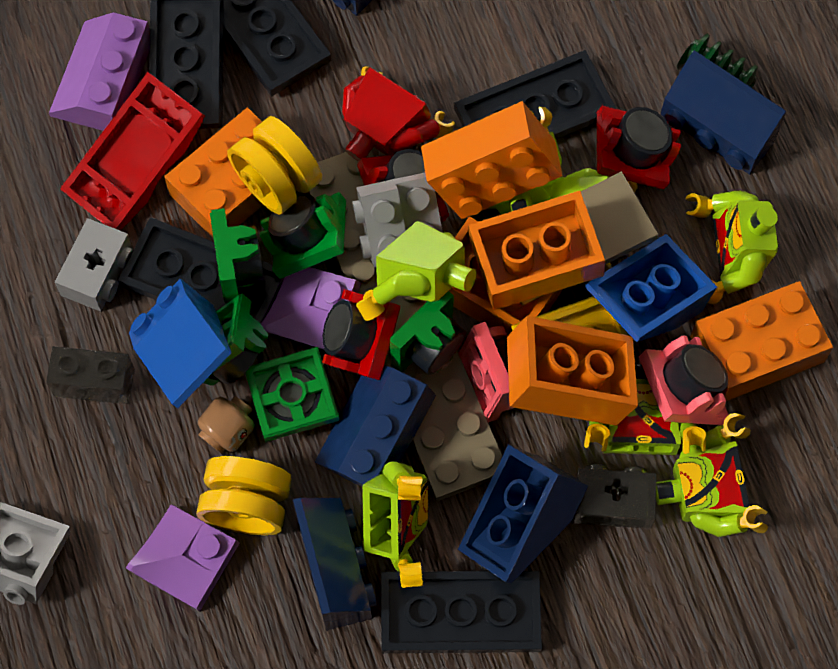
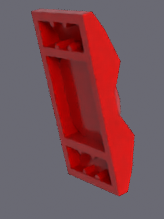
M147 72L60 190L104 225L121 230L148 203L158 181L165 172L185 154L205 115Z

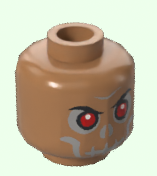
M234 396L231 401L225 397H217L198 420V426L202 430L198 436L221 454L225 450L235 452L255 428L254 421L248 416L253 409L237 396Z

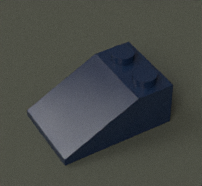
M508 444L458 550L506 583L512 584L572 521L589 485L542 457Z

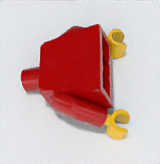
M364 66L361 70V76L344 88L343 120L348 130L354 134V137L344 150L357 161H360L361 158H366L373 147L386 156L393 155L396 151L409 149L434 137H443L451 133L455 125L454 121L449 124L442 123L445 113L442 111H437L434 119H430L431 114L424 101L383 76L382 72L378 73L371 67Z

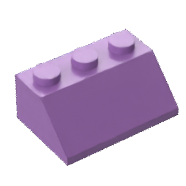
M114 12L85 21L49 111L50 117L104 131L137 86L150 51L148 21Z

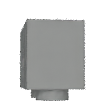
M87 218L55 280V285L60 295L101 312L106 301L111 302L118 289L117 279L134 250L129 235Z

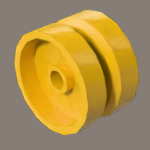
M269 116L253 129L254 140L247 137L240 139L227 150V155L233 169L250 192L270 211L279 215L283 214L297 202L296 191L307 193L322 181V173L315 158L302 140L281 120Z
M220 456L213 457L207 461L203 480L205 485L211 490L205 491L200 495L196 513L200 520L221 529L250 535H275L282 531L285 510L278 502L288 498L292 480L290 473L273 464L243 457Z

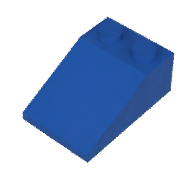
M665 234L604 272L603 277L588 282L585 288L636 342L675 330L700 314L717 289V286Z
M179 279L173 287H166L159 294L156 304L147 314H140L134 320L129 332L133 349L171 404L176 408H179L232 353L214 305L182 279Z

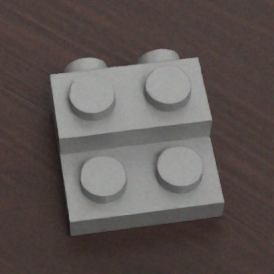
M425 173L356 187L359 200L352 201L357 224L363 223L365 235L359 236L360 246L364 259L370 258L374 267H377L376 256L415 222H422L442 232L436 192L427 183Z
M0 502V592H3L4 597L9 602L16 605H23L26 601L37 604L53 575V564L70 535V526Z

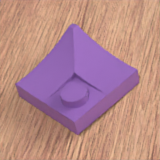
M311 267L286 276L274 303L261 325L268 333L324 350L322 334L329 311L334 304L342 299L343 289L358 293L361 282Z
M171 504L151 536L128 563L126 569L200 611L240 543Z

